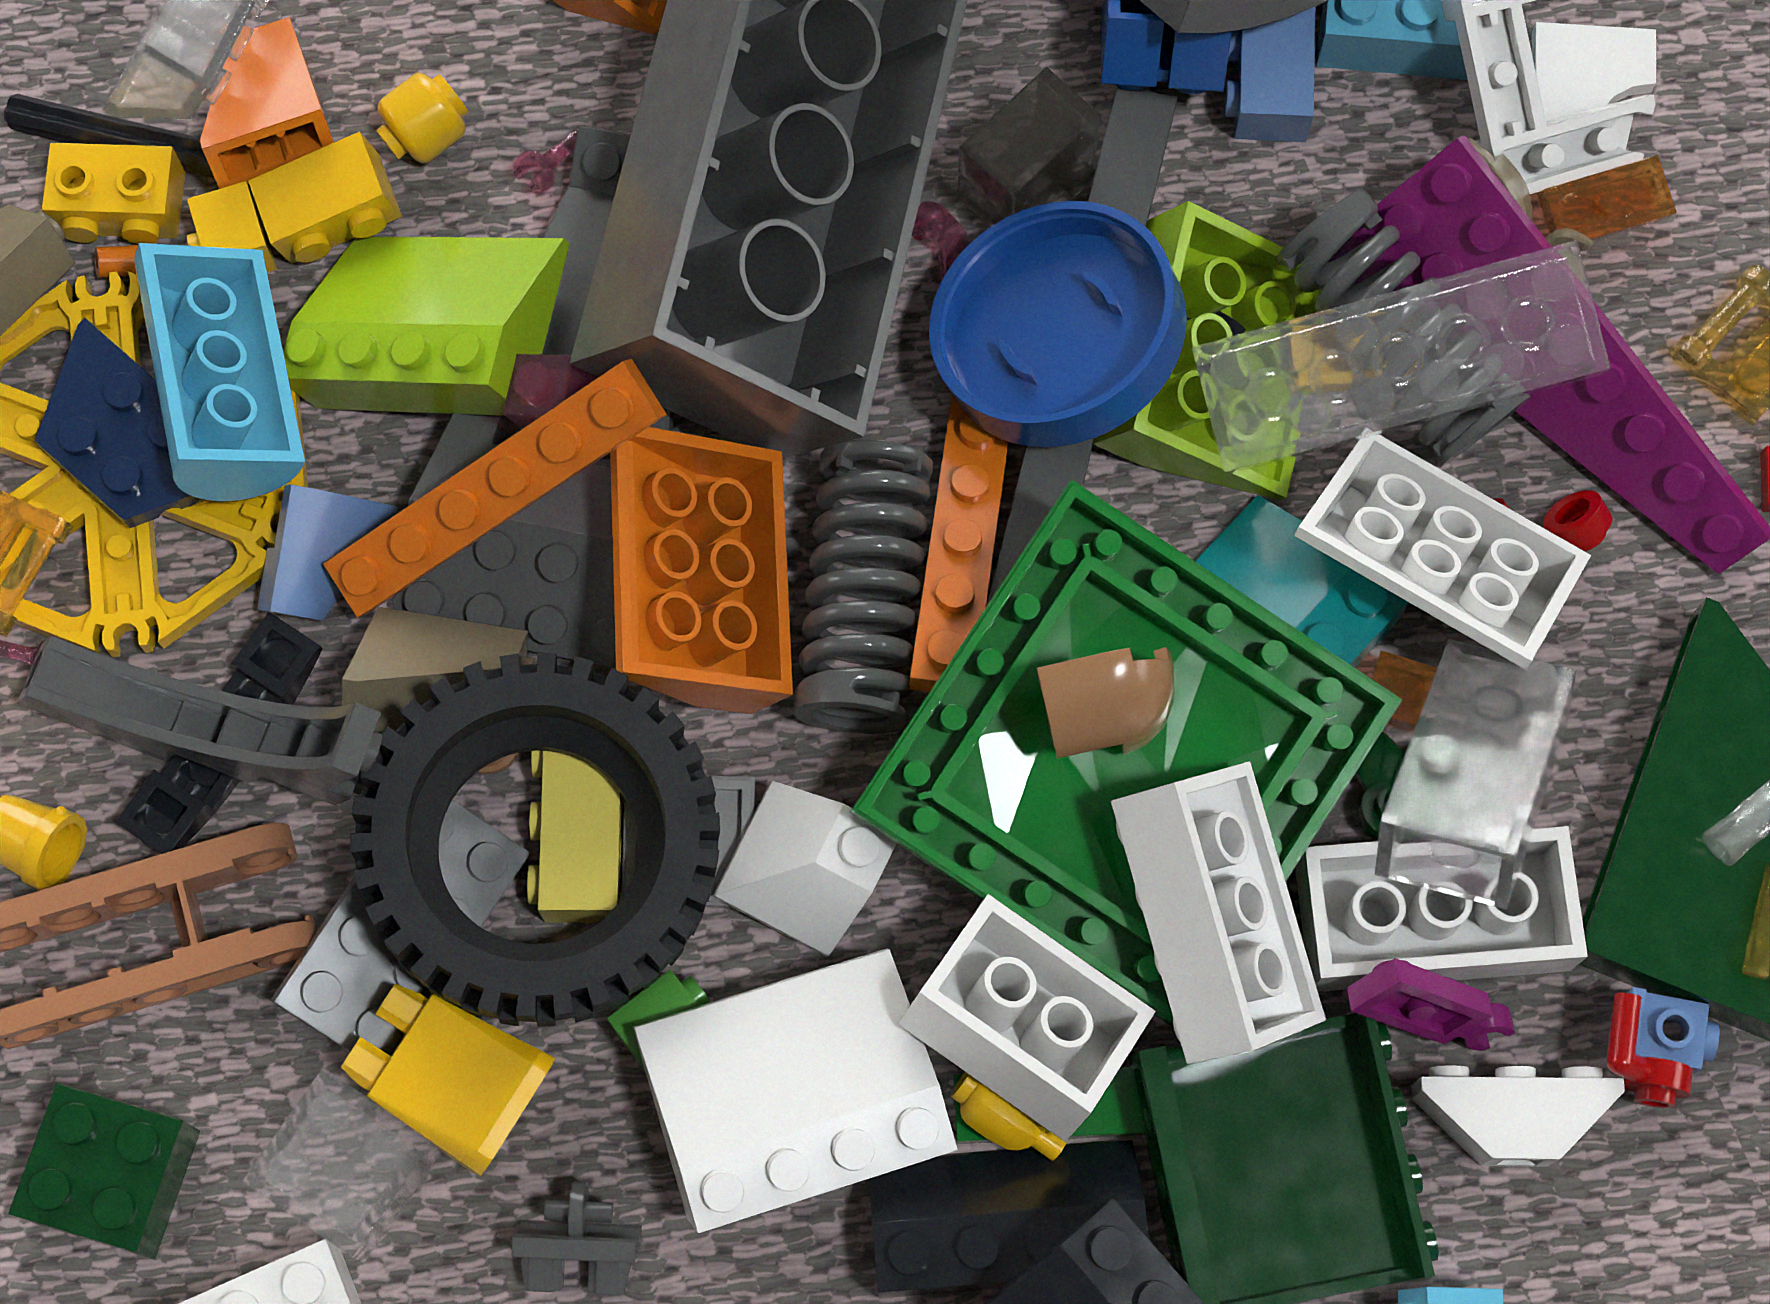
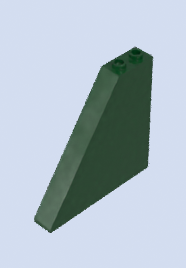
M1706 597L1690 616L1584 912L1582 921L1588 957L1578 965L1633 987L1646 989L1648 993L1710 1004L1708 1017L1770 1041V669L1721 604Z

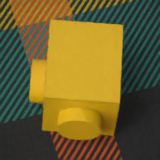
M247 181L187 199L196 229L195 233L187 235L189 246L263 250L267 272L277 270L262 218Z

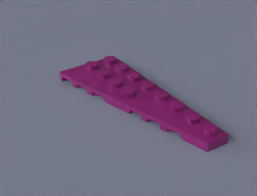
M1465 135L1455 139L1377 204V214L1381 217L1382 221L1370 230H1367L1362 225L1328 261L1332 262L1377 234L1387 225L1395 226L1400 234L1399 239L1355 281L1356 284L1376 274L1409 251L1416 252L1420 257V265L1381 302L1383 306L1393 302L1427 278H1436L1441 283V291L1410 321H1418L1419 324L1452 303L1457 304L1461 308L1462 317L1433 346L1440 350L1470 330L1479 331L1483 336L1482 345L1459 367L1467 372L1491 356L1500 357L1504 362V369L1486 388L1493 394H1496L1497 392L1493 386L1506 376H1508L1513 384H1521L1531 398L1516 411L1520 416L1717 574L1722 573L1770 539V526Z

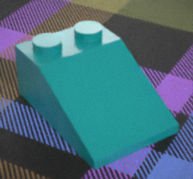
M1257 495L1195 562L1356 668L1400 620L1409 602L1295 537L1294 535L1302 520Z

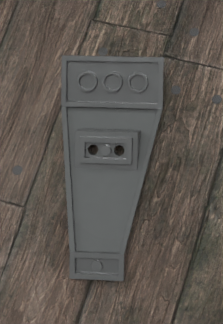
M586 125L578 126L569 187L543 238H565L570 243L527 415L502 416L453 413L409 499V505L532 423L534 420L530 416V407L533 402L544 404L548 411H550L598 378L569 363L631 134ZM663 408L667 415L649 427L673 431L674 412ZM610 453L395 595L393 609L528 631L527 651L556 653L557 657L575 660L576 656L592 660L596 665L616 668Z

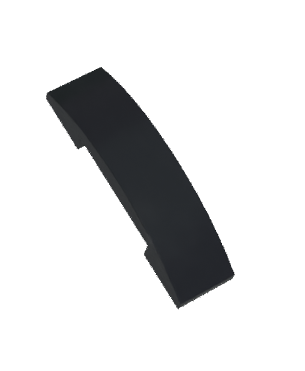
M268 612L231 662L236 671L221 691L254 699L293 705L309 678L323 648ZM175 754L162 773L153 769L115 823L161 854L183 848L217 812L240 780Z

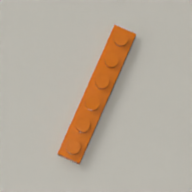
M632 359L622 361L326 561L323 565L357 618L364 616L667 414Z
M953 395L951 397L909 690L930 692L986 607L1009 441L988 433L973 422L959 406Z

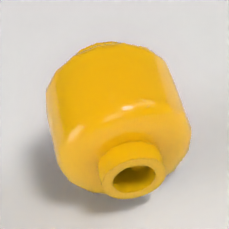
M415 73L378 102V113L384 124L375 131L398 160L408 153L415 161L429 163L463 137L466 126L462 117L469 113V111L440 74L431 79L424 73Z

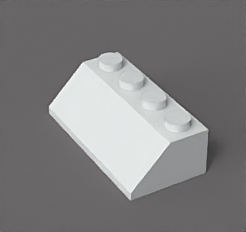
M1250 761L1112 800L1111 804L1116 818L1117 834L1124 845L1135 883L1136 900L1144 914L1154 949L1155 965L1164 983L1173 1015L1174 1031L1181 1042L1186 1063L1192 1064L1253 1051L1325 1021L1324 1011Z

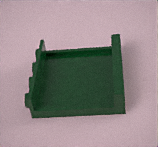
M1358 1013L1327 1018L1321 1023L1256 1050L1192 1064L1186 1063L1182 1046L1169 1049L1162 1046L1141 1050L1128 1058L1172 1267L1204 1304H1294L1435 1276L1432 1262L1438 1260V1243L1431 1223L1428 1220L1422 1221L1416 1194H1420L1423 1191L1422 1173L1416 1156L1413 1153L1407 1154L1401 1127L1407 1126V1109L1401 1090L1398 1087L1392 1088L1386 1061L1392 1059V1044L1385 1023L1377 1022Z

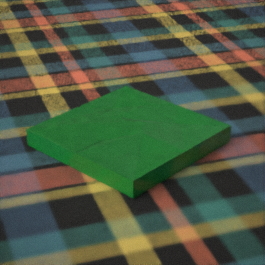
M1071 479L850 813L980 900L984 901L989 894L1155 1010L1154 1016L1174 1028L1172 1011L1162 977L1155 965L1154 949L1144 914L1136 900L1135 883L1124 845L1117 834L1116 818L1111 801L1250 761L1286 882L1402 699ZM1164 647L1171 651L1174 664V703L1165 727L1146 746L1126 755H1123L1120 744L1056 758L1038 679V667L1130 648L1133 661L1155 659L1154 651Z

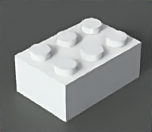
M988 894L898 1024L1066 1142L1091 1114L1156 1011Z

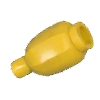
M964 1072L950 1094L951 1098L960 1103V1113L966 1124L988 1140L1005 1149L1018 1151L1031 1146L1051 1161H1054L1067 1143V1141L1065 1142L967 1072Z

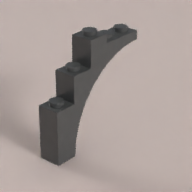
M50 636L41 644L17 702L19 705L163 761L176 754L247 783L264 777L332 805L350 800L352 793L357 795L362 793L364 784L360 777L362 771L367 772L371 768L382 742V734L374 731L381 712L356 702L339 707H308L239 696L148 671L54 636Z

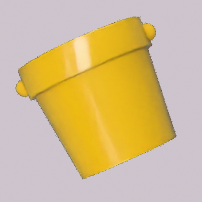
M10 794L1 796L0 865L20 876L25 884L37 890L63 884L68 879L84 849L87 836L85 819L64 806L53 808Z

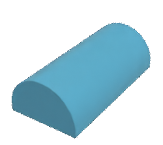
M139 243L135 252L134 262L175 484L183 492L193 497L212 501L249 499L284 486L300 472L305 459L263 250Z

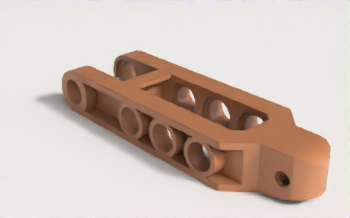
M269 823L250 827L0 902V953L171 902L182 948L172 951V958L129 971L124 970L122 967L107 970L109 977L63 991L56 986L42 990L43 997L0 1009V1045L7 1049H12L296 963L317 932L313 916L306 915V921L286 923L258 932L246 928L208 940L196 895L292 864L297 860V852L290 826L285 823Z

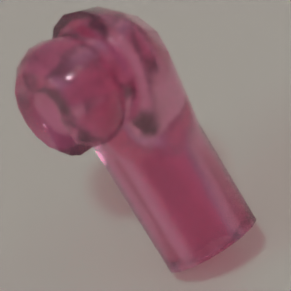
M923 201L920 203L912 236L917 240L929 238L938 247L939 282L941 283L955 259L968 246V234L966 229L942 204L933 201Z

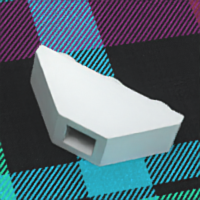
M1435 1066L1429 1068V1077H1420L1411 1085L1412 1100L1480 1166L1548 1167L1560 1160L1624 1093V1078H1603L1602 1068L1587 1066L1562 1069V1078L1536 1077V1068L1529 1066L1499 1067L1495 1069V1077H1469V1067Z

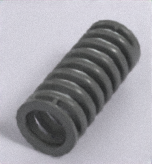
M1359 189L1340 200L1312 221L1279 252L1275 261L1280 266L1287 267L1289 271L1300 264L1294 276L1295 286L1299 291L1309 293L1322 289L1315 301V311L1320 317L1329 319L1343 314L1335 328L1336 338L1341 343L1353 344L1365 339L1356 354V361L1361 369L1374 370L1387 364L1377 379V389L1382 395L1394 396L1410 389L1398 405V416L1402 421L1415 422L1431 415L1419 432V442L1423 447L1431 448L1437 456L1436 464L1441 468L1491 432L1522 407L1531 396L1521 384H1513L1508 376H1506L1493 386L1497 392L1496 394H1490L1480 404L1459 415L1504 369V362L1501 358L1491 356L1440 387L1482 345L1483 336L1477 330H1470L1448 345L1423 359V376L1417 382L1405 381L1403 377L1412 366L1461 319L1462 310L1457 304H1448L1426 320L1406 331V333L1394 338L1441 291V283L1436 278L1430 277L1393 302L1371 314L1420 265V257L1413 251L1405 253L1376 274L1349 289L1358 277L1399 239L1400 234L1395 226L1387 225L1353 250L1326 264L1362 225L1367 230H1370L1382 221L1381 217L1377 214V203L1365 189ZM1407 333L1412 337V339L1408 343Z
M850 440L827 446L820 453L819 470L825 482L816 493V506L821 515L814 522L812 529L813 539L818 547L815 548L809 557L810 572L815 579L807 587L805 595L807 605L812 612L806 616L802 624L803 636L809 644L799 654V667L807 678L803 679L795 690L793 712L795 717L802 722L827 730L864 734L891 733L905 729L909 723V714L906 709L899 705V699L911 694L912 690H909L910 678L899 672L879 668L844 667L834 669L825 664L824 661L836 658L854 664L873 667H902L912 663L913 644L904 639L887 635L908 634L918 626L919 618L917 613L907 606L896 603L913 601L921 595L922 585L919 579L902 571L918 568L925 559L923 548L907 539L919 537L927 530L928 521L925 514L912 507L922 505L930 498L931 489L929 483L933 473V462L926 454L902 444L878 440ZM881 458L903 463L904 470L903 472L856 470L852 466L853 461ZM848 496L863 502L844 505L839 499ZM843 528L861 535L841 537L836 531ZM841 560L860 566V568L838 569L833 563ZM841 593L862 600L836 602L829 596ZM837 625L864 633L834 635L826 629ZM845 707L865 709V710H870V711H873V712H876V713L863 712V711L853 710V709H849V708H845Z

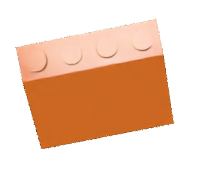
M653 427L646 428L610 452L616 670L627 675L629 681L696 707L753 714L793 695L782 451Z

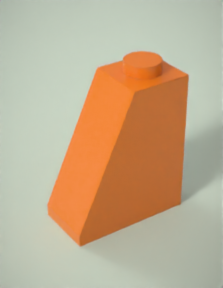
M290 17L231 36L200 138L202 150L219 189L244 181L249 183L248 180L334 143Z

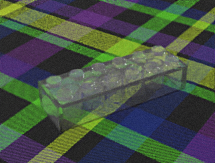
M1577 240L1192 347L1222 466L1225 473L1232 474L1606 374L1611 369Z

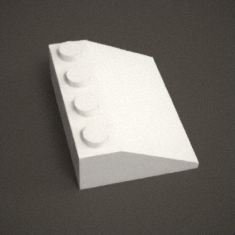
M1369 428L1362 435L1294 535L1527 670L1591 557L1590 554Z
M886 948L633 1026L686 1217L697 1233L958 1150L940 1085L925 1044L898 1024L910 1007V1003L890 949Z

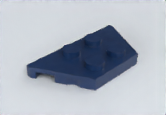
M84 318L76 328L35 442L45 454L129 529L159 518L168 509H183L206 501L183 492L175 484L156 380Z

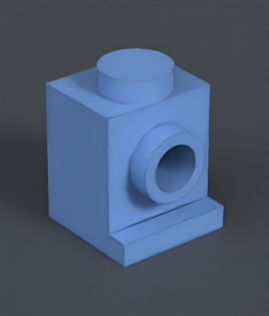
M1632 987L1626 992L1642 997L1635 1054L1642 1057L1662 1058L1687 1064L1693 1069V1074L1702 1070L1703 1061L1712 1062L1714 1060L1719 1044L1720 1029L1718 1023L1708 1021L1710 1004L1647 993L1646 989ZM1664 1020L1677 1022L1681 1026L1680 1041H1672L1665 1036L1662 1028Z

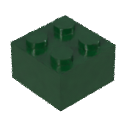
M56 1083L8 1214L37 1225L155 1260L200 1130L183 1120Z

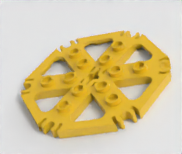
M117 271L109 272L110 288L107 293L99 297L92 296L91 285L85 276L77 277L75 293L79 300L74 303L72 301L73 287L68 280H65L43 295L0 336V370L4 364L52 331L65 330L69 332L72 342L76 328L84 318L141 366L138 333L141 325L145 322L137 274L127 271L130 279L128 295L127 288ZM0 382V453L43 469L0 500L1 619L47 637H57L99 654V641L102 633V643L112 657H120L121 649L119 642L122 635L128 631H137L139 646L145 653L153 652L156 644L152 626L158 625V643L165 649L262 579L267 553L263 547L268 544L271 548H274L276 539L275 528L279 521L284 486L249 499L235 501L206 500L183 509L171 508L161 514L162 516L230 541L237 549L236 560L228 570L186 600L178 603L168 602L161 597L159 590L154 520L129 529L45 454L37 445L35 439L49 401ZM291 390L305 463L300 472L285 485L292 484L308 488L300 398L298 394ZM85 525L91 597L90 610L81 616L70 617L18 597L13 589V581L17 573Z

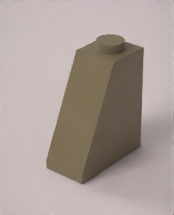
M11 204L0 209V336L76 263L62 242L65 239L62 228L53 218L41 211L33 213Z
M378 606L342 678V706L356 702L381 712L374 730L375 732L385 731L387 726L392 730H397L403 723L400 711L413 698L422 706L432 698L429 686L438 680L446 677L451 686L464 680L463 667L481 661L484 672L501 668L499 656L517 653L520 665L537 664L536 658L527 657L528 631Z

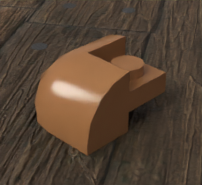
M1164 647L1154 651L1155 659L1133 661L1130 648L1038 667V679L1056 758L1120 744L1123 755H1126L1146 746L1165 727L1174 703V664L1171 651Z

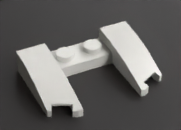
M1441 0L1445 22L1455 21L1480 135V139L1475 140V142L1485 148L1495 160L1503 153L1525 180L1529 194L1643 161L1644 153L1628 151L1626 146L1634 113L1653 115L1656 105L1654 95H1644L1546 121L1522 4L1535 0Z

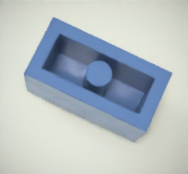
M1315 7L1282 20L1232 31L1227 63H1236L1235 81L1226 80L1224 117L1234 118V139L1287 142L1307 141L1314 117Z

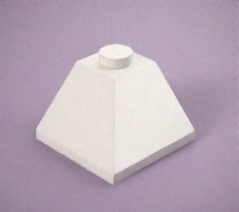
M771 781L712 897L828 957L872 894L896 843L851 814L852 808L843 803Z

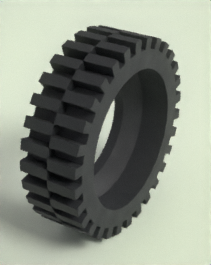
M537 652V664L527 665L519 664L518 653L499 656L501 668L484 672L481 661L463 667L465 679L452 686L446 677L430 685L432 698L422 706L413 698L400 711L403 723L396 732L387 726L382 733L380 754L376 762L372 764L367 772L362 771L360 776L364 784L362 796L355 795L351 814L356 822L355 833H350L351 854L356 863V871L353 872L358 890L366 906L365 909L384 944L400 962L403 969L416 982L419 980L428 987L431 994L437 995L444 1001H451L461 1006L464 1011L480 1019H482L483 1015L499 1019L500 1024L519 1026V1021L537 1022L538 1027L557 1026V1020L574 1018L575 1023L594 1018L593 1012L608 1006L612 1011L628 1002V996L639 989L645 991L659 979V974L668 964L672 966L683 953L684 946L690 936H694L702 920L707 902H709L719 858L720 815L715 810L716 791L712 777H706L704 773V757L696 741L689 745L684 737L685 725L673 711L666 717L658 709L659 697L645 686L638 694L628 688L627 675L611 668L607 677L594 673V661L576 656L573 667L557 665L556 653ZM527 751L563 753L585 761L602 772L617 787L629 806L634 819L638 842L636 866L631 882L622 899L611 913L597 925L578 936L546 944H526L510 941L478 926L467 917L451 897L443 880L439 862L441 826L447 809L459 789L486 765L508 755Z

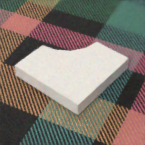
M1535 23L1532 30V57L1546 121L1616 103L1627 96L1648 94L1655 87L1656 29Z

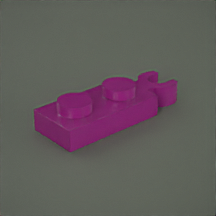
M1394 958L1376 965L1371 973L1347 987L1352 1012L1441 1044H1446L1456 1037L1464 1038L1468 1048L1485 1051L1490 1048L1487 1033L1498 1032L1506 1036L1515 1034L1510 1009L1500 1003H1490L1487 992L1460 983L1453 978L1444 977L1415 966L1405 960Z

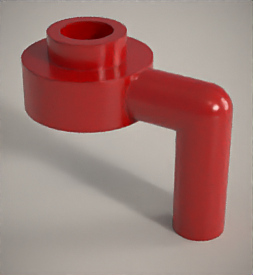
M1583 490L1572 493L1554 504L1545 515L1542 528L1585 552L1593 549L1604 540L1612 524L1613 517L1598 492ZM1503 498L1493 499L1509 508Z
M1615 993L1607 1052V1066L1609 1070L1624 1078L1625 1089L1635 1092L1634 1102L1656 1108H1674L1676 1098H1687L1690 1096L1693 1069L1681 1062L1662 1058L1642 1057L1635 1054L1642 997L1631 993Z

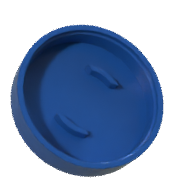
M1085 201L1052 202L1034 206L1006 217L980 234L961 252L945 274L934 298L929 323V342L933 360L944 383L962 410L978 426L1000 439L1015 444L1032 447L1066 446L1096 438L1117 428L1140 412L1157 395L1170 377L1183 348L1187 322L1186 304L1182 288L1165 251L1155 236L1138 220L1118 209L1099 203Z

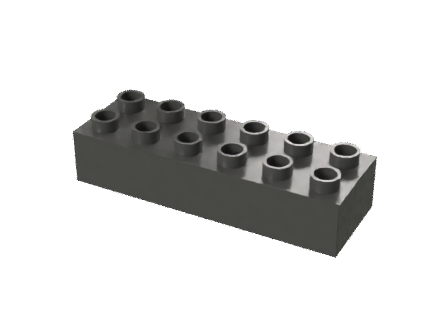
M667 0L569 364L600 377L622 361L632 359L663 408L740 444L782 451V459L864 437L968 0Z

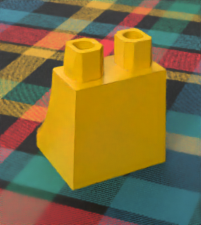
M394 984L375 1015L405 1034L391 1056L360 1037L340 1068L356 1084L368 1091L365 1095L367 1099L468 1171L481 1176L540 1086L555 1058L448 1001H444L435 994L426 998L416 991Z

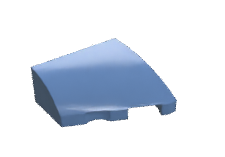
M292 484L285 485L274 548H267L257 610L323 621L342 594L323 564L396 515L398 507Z

